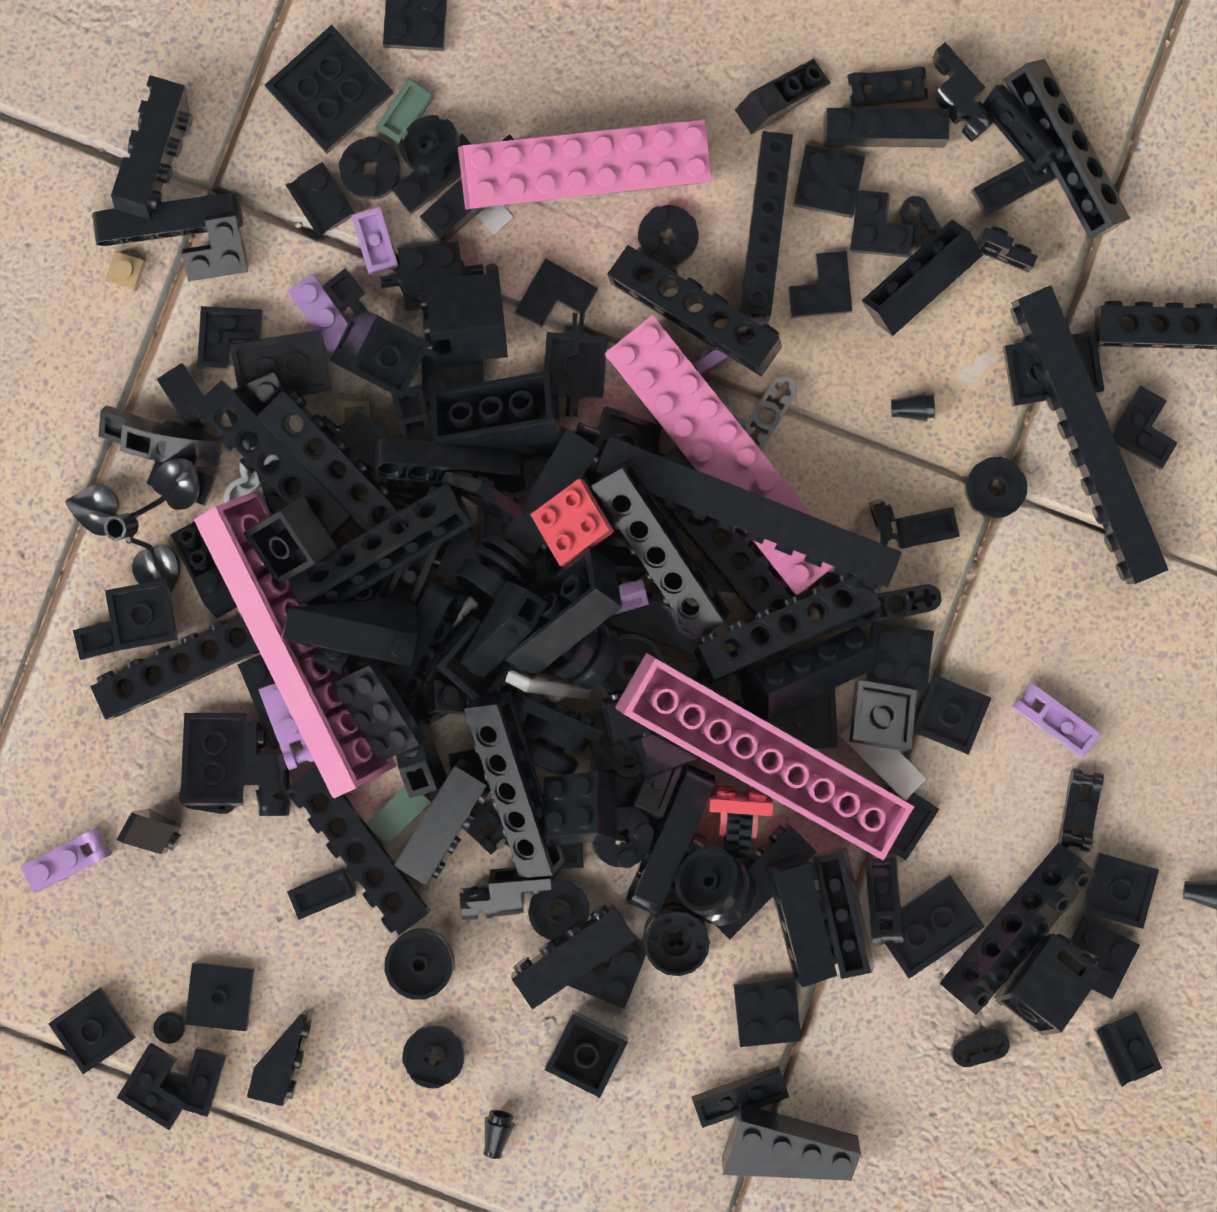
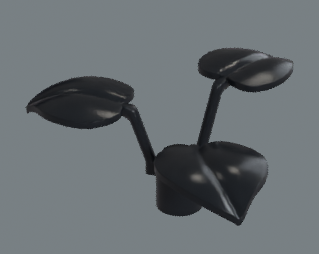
M183 458L174 459L158 467L153 475L151 484L154 491L161 495V497L135 512L116 514L119 509L118 497L111 488L102 484L86 487L65 501L77 521L91 533L99 536L107 535L109 539L114 541L125 539L127 544L133 543L146 548L147 550L138 552L133 559L132 572L138 584L167 579L170 594L172 593L180 573L177 555L167 545H159L153 549L150 543L136 539L134 535L139 528L137 517L162 504L165 500L175 510L187 509L196 502L199 496L200 485L196 466L191 460Z

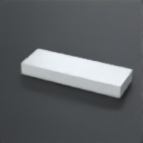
M511 670L508 671L505 680L507 683L528 693L588 699L591 689H581L569 683L566 679H561L554 675L537 674L532 678L522 671Z
M851 724L839 735L904 801L926 780L898 750L849 742Z

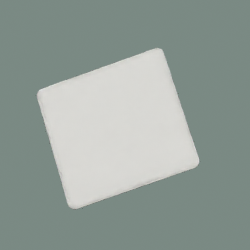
M503 205L485 207L477 215L494 235L513 219V216Z

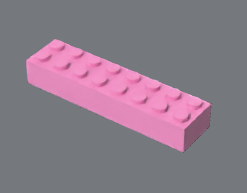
M705 120L471 144L458 147L465 210L712 182Z

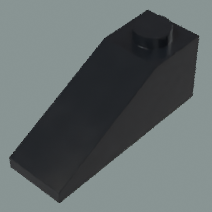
M150 808L133 811L116 840L151 852L164 854L168 850L173 851L181 838V834L178 833L181 825Z

